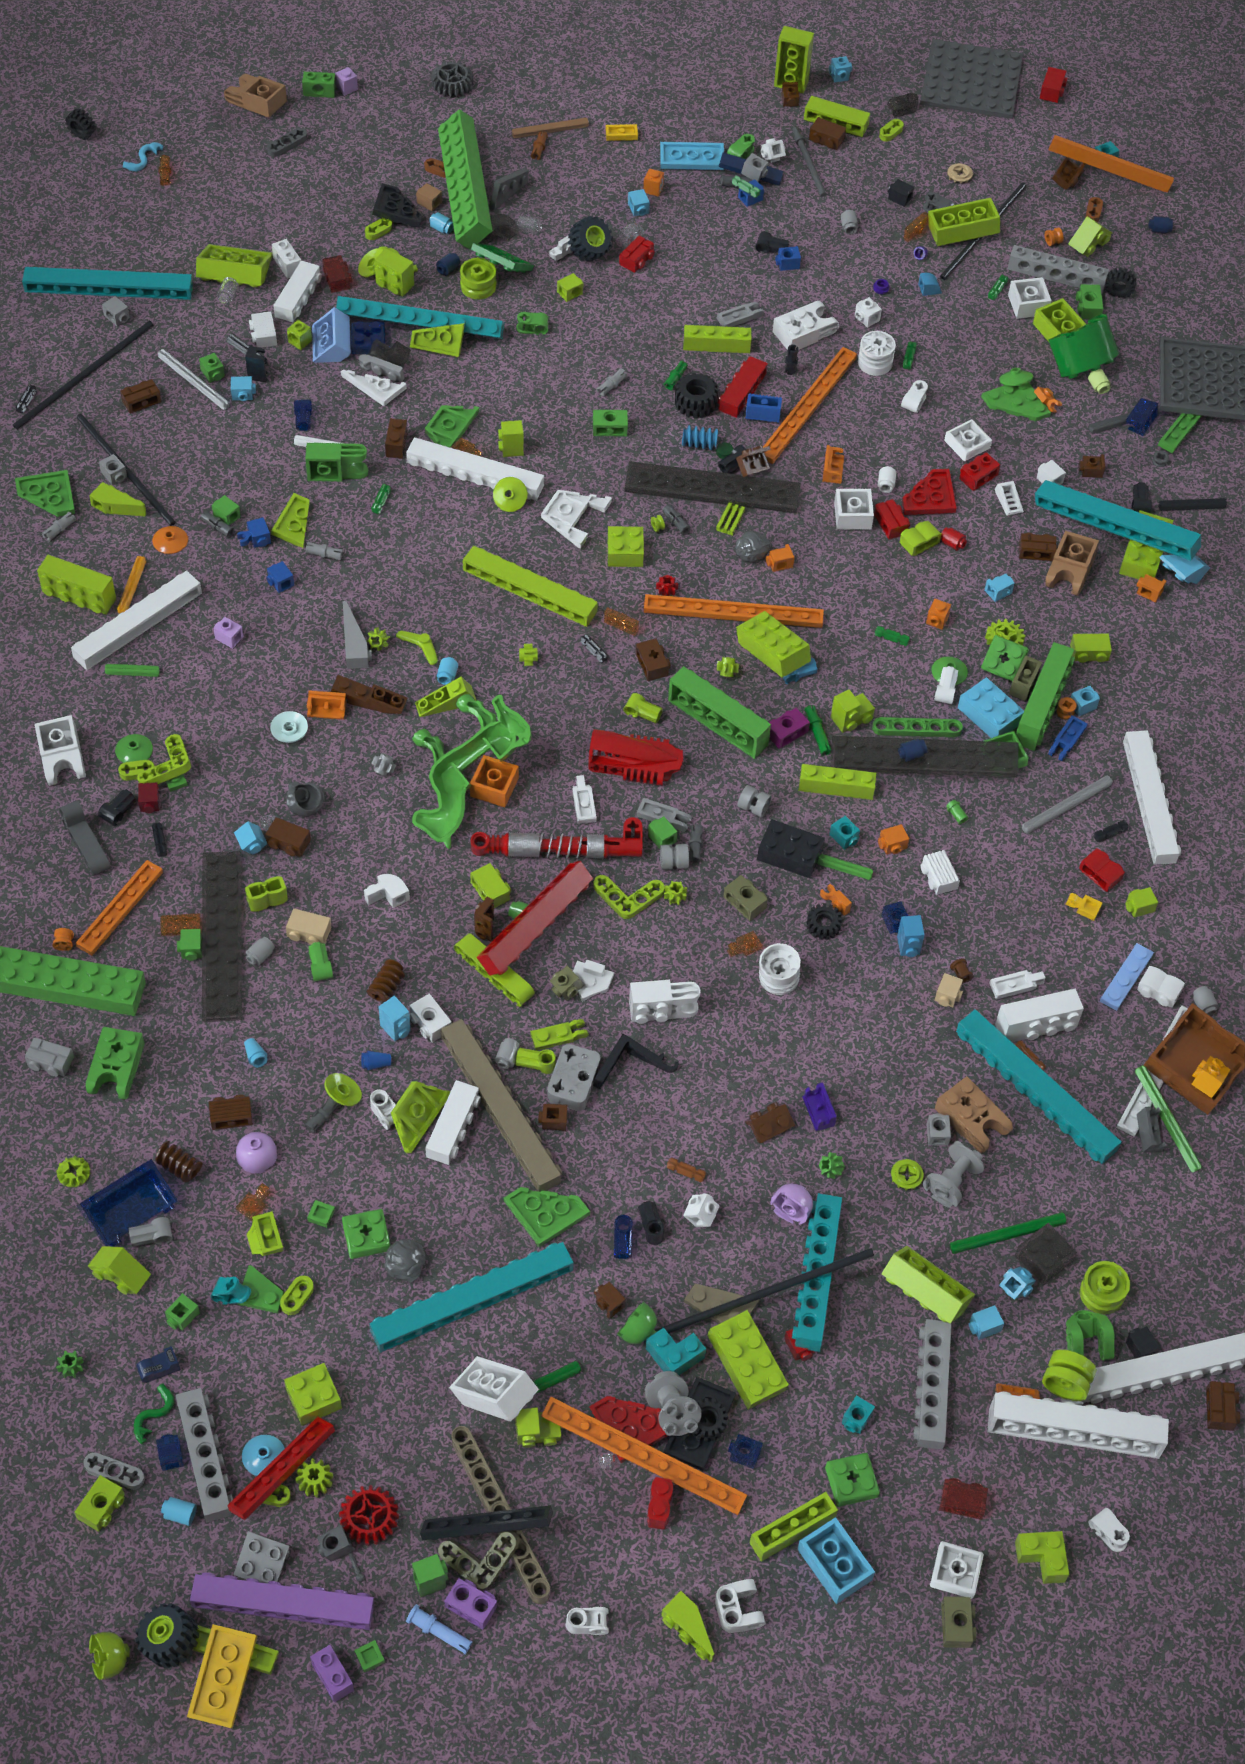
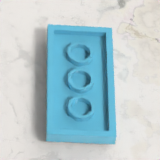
M660 142L661 169L724 170L719 167L720 159L724 152V143Z

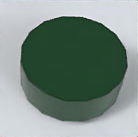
M727 442L719 443L716 448V454L721 459H724L733 451V446Z

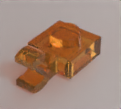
M460 438L451 447L477 456L482 454L481 451L475 449V444L463 438Z
M754 931L737 937L736 942L730 943L727 953L730 957L741 952L748 956L761 950L763 945Z
M262 1183L254 1195L249 1192L235 1207L236 1210L250 1221H253L252 1217L257 1216L266 1207L262 1201L270 1194V1191H268L269 1187Z

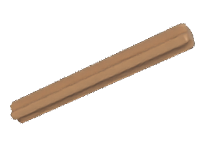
M585 117L512 129L513 138L538 135L540 131L543 134V131L552 133L589 126V122Z

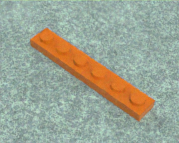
M146 860L78 939L76 947L93 956L163 874V869Z

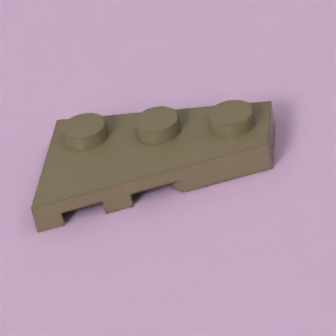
M695 1283L685 1297L684 1303L699 1312H703L743 1297V1295ZM760 1300L724 1312L710 1319L720 1324L746 1310L751 1315Z

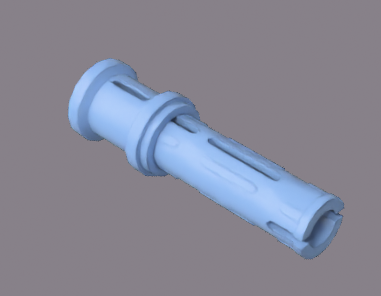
M418 1604L412 1608L406 1620L408 1624H415L425 1634L432 1633L463 1652V1654L468 1652L469 1646L472 1645L473 1641L468 1640L437 1621L436 1615H430L421 1610Z

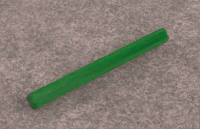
M1061 1212L952 1241L949 1246L951 1252L956 1254L1064 1225L1067 1219L1065 1214Z

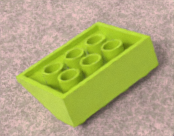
M208 244L196 257V277L205 281L214 279L220 283L228 281L233 282L235 285L250 284L251 287H259L266 279L273 253Z

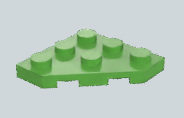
M1030 383L1018 386L1004 385L984 392L981 395L987 406L993 410L999 409L1014 416H1024L1032 421H1038L1051 415L1047 406L1034 393L1035 390Z
M68 470L15 478L19 497L57 517L64 516L68 512L75 514Z
M520 1187L504 1197L505 1204L538 1247L546 1244L590 1215V1210L579 1196L575 1195L564 1196L558 1195L556 1192L543 1190L538 1192Z

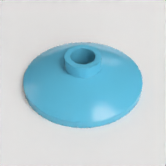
M259 1435L252 1438L245 1445L242 1452L244 1467L251 1474L258 1476L285 1449L284 1445L278 1438L271 1435ZM262 1450L267 1451V1454L261 1456L259 1453Z

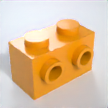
M1210 1056L1207 1061L1202 1060L1192 1075L1195 1078L1192 1085L1212 1098L1231 1069L1226 1067L1220 1059Z

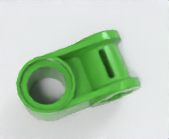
M751 134L742 135L740 139L729 147L727 154L747 159L754 152V136Z
M521 312L517 315L518 324L516 329L519 333L537 335L542 333V335H545L548 332V316L545 313Z

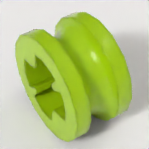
M657 515V518L651 517V525L655 532H659V529H665V523L661 515Z

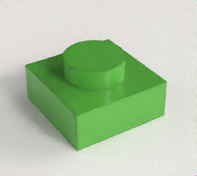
M183 774L165 781L170 792L188 786Z
M315 1200L307 1217L308 1222L327 1228L335 1207Z
M375 1640L354 1650L364 1673L385 1663Z

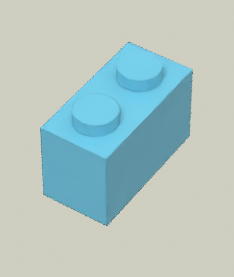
M395 996L379 1006L380 1026L394 1041L399 1038H405L411 1031L410 1015L406 1007Z

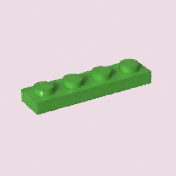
M1182 413L1161 438L1158 446L1173 454L1203 415Z

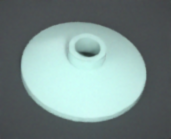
M287 711L274 717L270 729L272 735L277 740L292 743L305 736L308 724L303 715Z

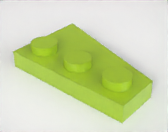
M465 323L412 330L410 347L459 357Z
M293 493L272 528L271 535L303 548L310 500Z

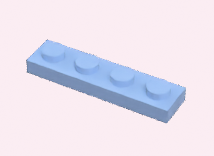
M1136 943L1104 992L1100 1002L1117 1011L1154 952Z

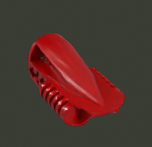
M593 729L588 768L592 772L623 776L624 781L627 780V777H630L631 782H633L634 778H637L636 782L640 783V779H643V783L647 784L648 779L650 784H653L655 780L657 781L656 785L663 786V781H668L672 774L680 771L683 764V750L675 748L670 744V739H664L663 742H660L661 738H657V741H654V737H650V740H647V736L641 739V735H637V738H634V734H630L629 737L612 731ZM594 750H598L597 755H594Z

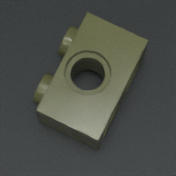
M1025 655L1012 682L1009 695L1026 701L1042 665L1041 661Z
M742 875L724 887L723 897L749 921L767 908L768 899L762 891H758L753 883Z
M944 1596L941 1602L943 1647L970 1648L973 1641H976V1627H972V1619H975V1605H971V1597ZM954 1619H961L965 1625H956Z

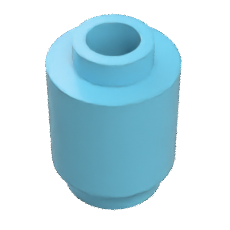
M439 212L431 215L429 220L430 227L443 234H449L453 230L452 219Z
M447 657L441 660L437 672L439 683L447 685L454 681L458 669V663L455 659Z

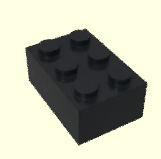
M771 819L758 848L757 860L810 879L818 858L823 851L825 838Z

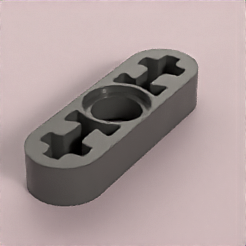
M296 128L267 145L268 155L278 157L307 140V131L303 128Z

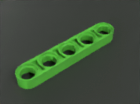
M879 717L873 721L872 730L877 735L958 737L962 733L963 725L959 720ZM883 724L886 728L881 730L876 725ZM900 724L904 729L897 730L894 726ZM919 725L922 727V729L915 730L913 726ZM931 726H939L940 730L934 731L931 729ZM956 726L959 730L951 731L949 727Z

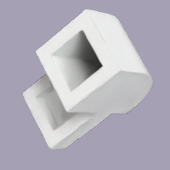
M392 874L377 876L378 883L370 885L364 890L365 901L368 905L386 897L392 908H395L410 900L409 890L405 883L399 877Z

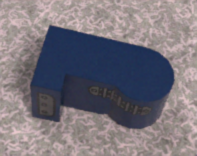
M172 1346L165 1348L164 1352L152 1356V1358L140 1361L136 1365L143 1383L181 1370Z

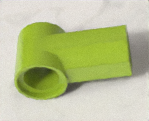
M633 693L623 708L626 715H633L634 718L640 716L654 723L659 721L663 712V708L647 702L642 695Z
M525 1048L518 1049L516 1066L537 1069L544 1074L553 1073L556 1065V1057L553 1051L549 1049L542 1051Z

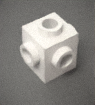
M775 138L766 140V144L761 145L762 157L765 160H770L771 163L779 161L782 156H786L782 140L776 141Z
M868 297L856 304L855 317L868 328L880 321L882 309Z
M709 1194L692 1195L683 1216L696 1227H709L716 1217L719 1205Z

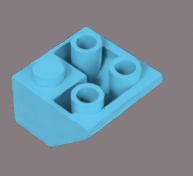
M1176 555L1160 556L1163 566L1170 571L1171 569L1175 571V576L1180 581H1185L1188 584L1190 582L1197 584L1210 569L1198 556H1194L1191 561Z

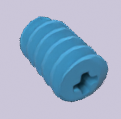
M688 425L686 430L683 429L682 446H685L686 442H688L689 447H692L693 443H695L696 448L701 444L702 449H705L708 445L709 450H712L714 445L715 448L717 446L718 429H715L714 433H712L711 428H708L707 432H705L704 427L698 431L697 426H695L692 431L691 426Z

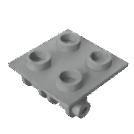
M248 1531L234 1575L244 1579H257L259 1583L278 1582L284 1562L290 1554V1551H288L289 1545Z

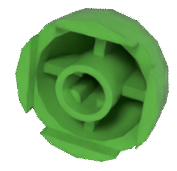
M643 1301L630 1315L625 1326L619 1329L617 1335L627 1343L641 1344L656 1333L654 1330L657 1325L655 1312Z

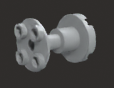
M955 1141L949 1147V1154L955 1162L954 1166L951 1169H945L942 1175L931 1173L923 1181V1187L926 1192L930 1190L933 1193L931 1196L933 1199L949 1208L952 1205L956 1207L962 1200V1194L958 1189L962 1183V1174L966 1170L973 1174H980L984 1171L981 1153L976 1150H970L959 1141Z
M664 1371L655 1375V1379L651 1383L648 1382L645 1387V1399L650 1407L661 1409L659 1424L666 1435L680 1436L696 1431L701 1418V1409L694 1399L687 1397L688 1386L685 1380L673 1371Z

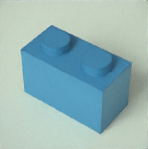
M921 915L901 917L897 934L901 956L915 957L920 955L924 939Z

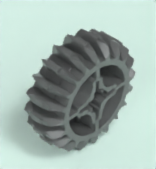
M442 62L441 65H437V68H434L431 75L432 86L439 94L443 93L444 97L446 95H449L450 98L452 95L457 97L458 94L463 96V93H468V90H471L473 86L472 71L470 67H466V64L461 65V62Z

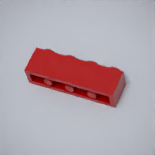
M751 356L748 357L746 362L743 361L740 371L734 374L733 381L727 384L724 394H721L718 398L719 411L737 418L747 404L748 394L752 395L766 376L768 363Z

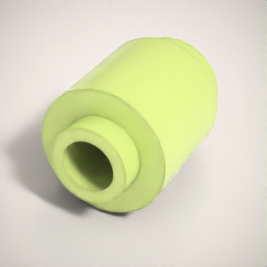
M1098 369L1090 372L1088 380L1095 392L1099 394L1107 393L1111 386L1104 371Z

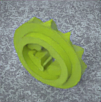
M74 1155L73 1158H65V1161L59 1163L58 1170H56L58 1180L67 1187L82 1185L89 1178V1164L83 1157L77 1158ZM70 1166H72L74 1169H77L76 1177L75 1175H73V1173H69Z
M909 1159L896 1162L890 1174L892 1182H895L898 1188L902 1187L905 1190L915 1189L921 1185L924 1177L921 1166ZM906 1169H908L909 1175H912L908 1181H906L904 1175H901L905 1173Z

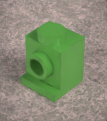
M182 1293L165 1311L166 1318L168 1319L166 1322L174 1330L179 1328L183 1331L200 1314L199 1307Z

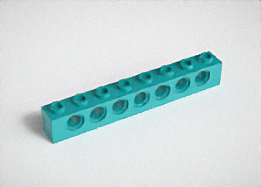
M818 1193L817 1200L813 1201L811 1213H814V1218L809 1219L808 1230L812 1232L811 1236H807L805 1248H809L808 1254L804 1253L802 1265L806 1266V1272L833 1263L842 1197ZM832 1272L801 1283L804 1286L803 1290L799 1289L797 1302H801V1307L796 1308L794 1319L798 1321V1327L794 1326L792 1339H796V1347L820 1352Z

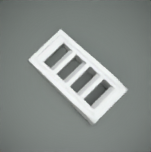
M1014 481L997 484L995 492L1006 515L1023 513L1024 511ZM1012 507H1017L1016 510H1010Z

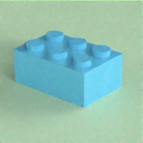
M987 677L963 693L958 704V709L990 738L1013 731L1018 727L1024 713L1020 706Z
M836 1517L799 1541L797 1550L836 1604L872 1581L875 1571Z

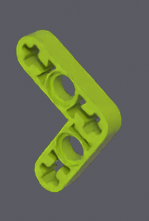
M173 734L165 740L171 760L141 772L137 776L139 783L158 782L160 784L191 769V762L180 735Z
M605 875L597 876L593 883L594 890L623 919H630L661 898L665 890V885L662 881L652 880L627 897ZM653 887H655V888H658V887H659V891H657V890H654V891H653ZM612 894H617L620 898L616 901H613L609 898V896ZM642 896L645 897L647 901L644 903H639L636 899ZM623 908H630V912H628L627 910L623 911Z

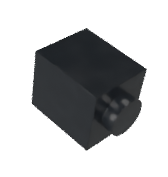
M897 179L888 188V199L905 207L913 198L914 186Z
M1147 1326L1142 1329L1139 1327L1128 1333L1129 1336L1125 1343L1135 1359L1157 1354L1160 1350V1346Z

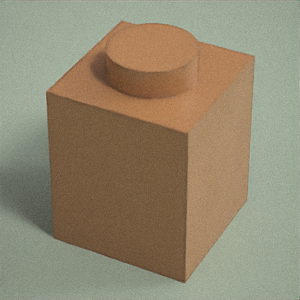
M427 183L416 192L417 204L430 211L435 210L442 203V191Z

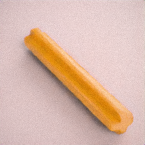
M144 556L136 557L117 607L119 614L125 612L130 607L146 564Z

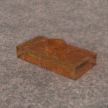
M923 212L905 228L903 238L905 241L909 242L917 234L922 233L923 229L928 225L927 212Z
M608 607L604 611V623L636 636L639 631L638 620Z
M200 913L161 916V936L181 935L182 929L201 930Z

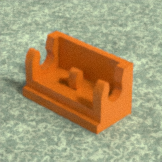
M827 445L822 482L841 484L844 455L835 453H843L842 448Z
M309 690L307 717L344 720L347 704L346 693Z

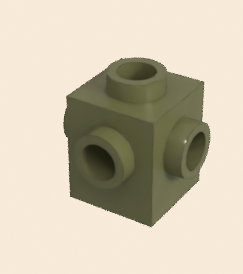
M568 965L561 971L556 972L550 980L554 986L551 990L558 998L562 996L566 1001L574 997L578 990L584 986L580 978Z

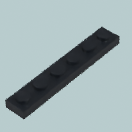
M551 1505L425 1519L420 1535L422 1540H437L448 1537L457 1538L466 1535L500 1533L510 1530L520 1531L528 1528H544L550 1525L553 1510Z

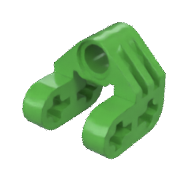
M1080 1310L1075 1312L1066 1321L1067 1350L1084 1356L1083 1339L1097 1335L1098 1351L1101 1360L1114 1359V1330L1106 1315Z

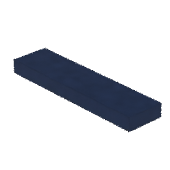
M723 152L719 167L741 174L746 159ZM767 166L768 172L760 180L780 185L783 171Z

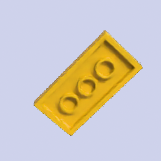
M212 1624L187 1714L188 1718L233 1729L258 1635Z

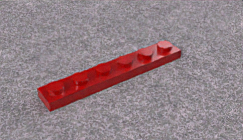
M317 1417L227 1505L229 1511L246 1520L335 1431L334 1426Z

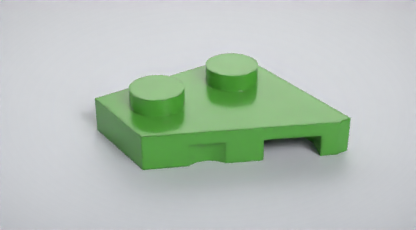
M249 1265L242 1285L250 1287L251 1294L244 1303L237 1304L278 1314L280 1300L284 1292L253 1266Z

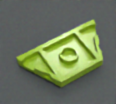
M417 1081L410 1083L391 1111V1116L404 1152L412 1153L446 1103L450 1091L437 1089V1087L431 1085L427 1086Z

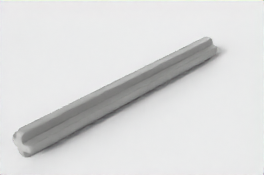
M165 349L158 351V357L221 409L226 410L230 407L228 400Z
M1108 775L1104 776L1023 823L1022 830L1026 834L1034 831L1111 786L1113 780Z

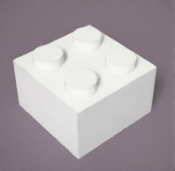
M1043 277L1011 281L1008 296L1016 319L1034 317L1036 309L1051 303Z
M836 489L834 500L836 528L872 529L874 513L871 489Z

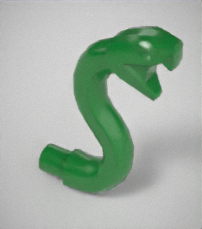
M164 1383L157 1387L161 1397L164 1399V1407L144 1410L135 1418L134 1435L140 1444L146 1442V1439H144L146 1434L152 1433V1430L143 1428L144 1420L151 1417H163L174 1406L175 1397Z

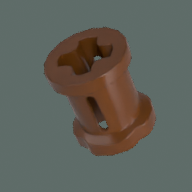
M964 958L958 959L950 965L957 978L963 979L962 984L971 981L974 977L973 973L969 971L966 965L967 961Z

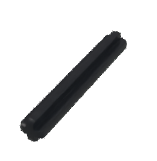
M1226 498L1160 500L1158 507L1160 511L1226 508L1227 501Z

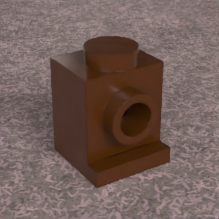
M782 82L781 95L783 107L799 106L798 82Z
M1104 454L1100 456H1083L1082 461L1080 460L1078 470L1082 471V477L1103 478L1105 471Z
M543 1104V1111H539L538 1123H542V1129L566 1132L567 1105Z
M610 1282L605 1285L601 1284L594 1290L596 1303L601 1310L607 1311V1318L609 1320L625 1308L626 1299Z

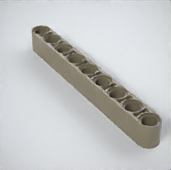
M465 1426L456 1427L452 1431V1446L486 1513L511 1510L470 1430ZM460 1436L467 1438L464 1442H458L456 1439ZM468 1455H474L477 1457L473 1461H469L466 1459ZM479 1473L486 1475L482 1480L477 1479L475 1476ZM493 1492L496 1496L490 1499L485 1497V1494ZM513 1530L519 1537V1546L516 1550L522 1549L526 1553L523 1556H517L514 1553L510 1559L531 1600L536 1604H544L550 1597L549 1582L522 1530ZM511 1537L504 1538L506 1540L504 1548L512 1545L510 1542ZM530 1568L535 1570L536 1573L528 1576L524 1571ZM537 1588H543L546 1592L543 1595H537L534 1591Z

